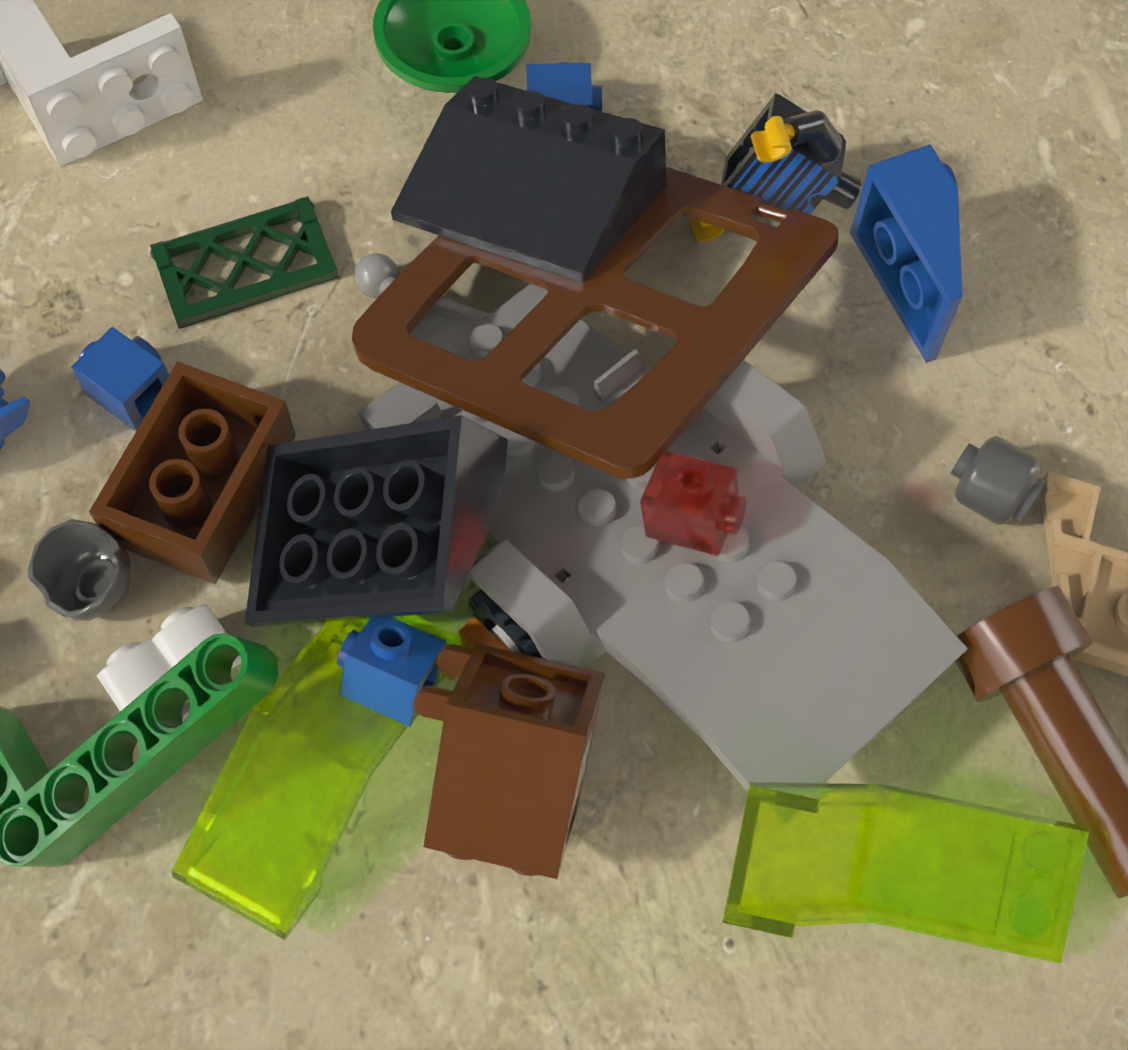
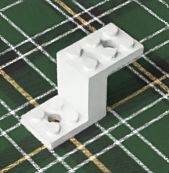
M0 0V85L6 82L9 83L59 167L84 158L100 148L126 136L133 135L147 126L175 113H180L188 107L203 101L181 26L172 13L70 58L34 0ZM148 74L142 82L133 85V81L136 78Z

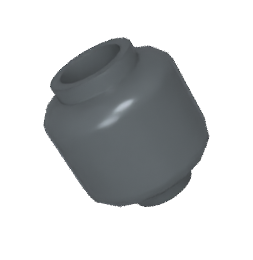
M998 436L987 439L980 449L969 443L950 473L960 479L955 490L957 501L998 525L1006 524L1013 517L1022 521L1047 482L1039 477L1041 463L1036 457Z

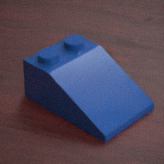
M930 144L869 165L850 230V235L926 363L937 358L963 297L957 182L950 166L942 163Z

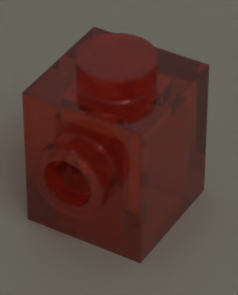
M662 450L640 500L645 535L651 539L719 556L727 534L736 535L738 533L746 510V497L739 496L737 468Z

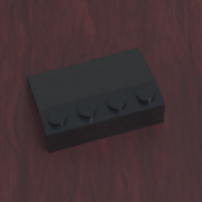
M474 76L444 105L391 210L392 220L584 283L667 186L665 129L641 123L633 118H623L594 110L587 105L573 104L544 96L537 91H527L498 83L490 78Z
M463 415L268 445L244 624L257 627L452 612L503 500L508 439Z

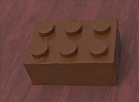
M177 361L89 511L90 515L98 526L118 539L125 550L216 585L261 501L268 445L293 442L296 436L286 401Z

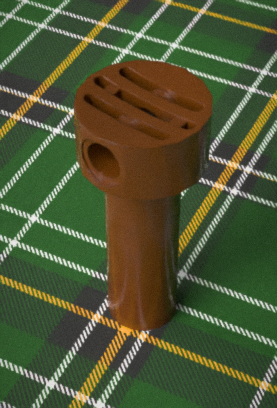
M1059 586L1050 587L1005 607L958 634L957 637L968 649L955 662L963 673L976 702L980 703L999 694L1003 695L1117 899L1128 896V755L1071 659L1091 646L1092 641L1075 615Z

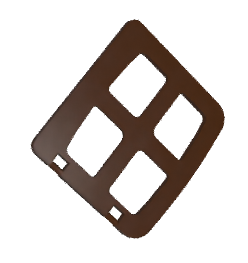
M666 167L667 186L584 283L438 236L391 282L353 326L352 343L359 361L377 373L610 475L623 479L637 478L645 475L652 469L833 255L838 247V228L828 220L795 209L789 211L765 203L762 198ZM680 215L751 238L757 242L743 265L715 301L707 306L689 303L633 282L624 276L625 272ZM761 216L781 224L776 228L755 221V219ZM473 263L485 265L545 289L548 292L546 296L481 360L471 361L410 335L428 310ZM591 312H606L678 341L633 387L608 408L600 411L584 409L522 382L583 316Z

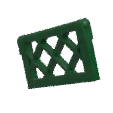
M309 196L171 240L150 244V255L156 262L179 329L339 278L337 268L315 214L314 204ZM299 218L302 225L295 237L271 228V226ZM248 233H254L243 253L218 244ZM264 237L289 246L277 267L252 258ZM201 249L189 270L174 265L171 257ZM298 251L314 256L316 264L287 272ZM211 254L236 263L224 284L199 275ZM246 267L271 277L257 283L233 289ZM193 284L217 293L216 296L187 304L185 298Z

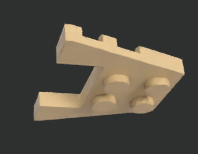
M1048 471L1043 478L1047 482L1040 491L1052 587L1059 586L1075 615L1092 641L1091 646L1071 659L1128 677V552L1090 541L1101 487Z

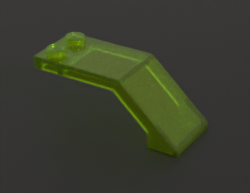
M417 615L392 617L446 641V645L462 646L460 637ZM370 618L327 621L277 679L274 688L269 694L253 707L172 869V877L283 940L287 939L321 892L324 871L372 774L408 727L340 696L343 668L337 665L339 651L348 634L352 630L361 632ZM443 671L440 672L439 682L436 687L439 686L445 677Z
M749 782L722 923L793 938L795 927L871 922L1061 964L1089 832L1082 825L885 784Z

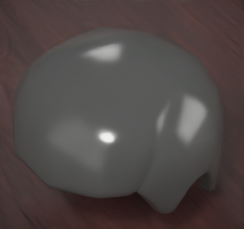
M71 519L51 527L34 546L28 566V578L43 594L46 600L45 604L50 609L65 618L70 617L75 621H90L112 610L129 590L131 561L120 541L108 531L92 522Z

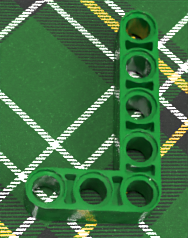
M221 633L210 636L51 771H49L18 717L12 710L0 706V861L12 867H58L74 859L269 694L278 678V662L275 654L265 645L230 634ZM240 655L241 669L238 676L232 681L231 668L233 662ZM189 699L190 712L188 718L183 722L182 709L185 702ZM139 743V755L134 763L133 751L135 745ZM87 786H88V787H89V797H88V800H87V802H86V804H85V802H84V793H85V790H86V788H87ZM39 829V839L36 844V833Z

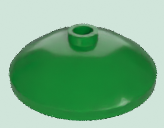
M380 0L374 13L373 35L380 58L396 76L411 85L425 90L457 93L474 76L490 78L497 82L519 64L530 43L531 17L525 0Z

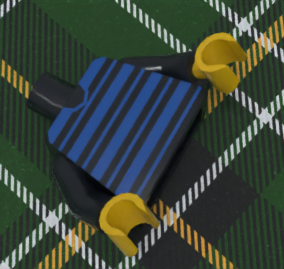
M775 93L726 156L721 185L762 198L765 203L789 211L795 209L811 214L822 200L845 210L849 209L860 192L861 179L842 171L846 140L842 134L837 132L826 114L819 110L806 112L790 100ZM693 218L689 220L696 240L701 243L712 241L721 236L725 229Z

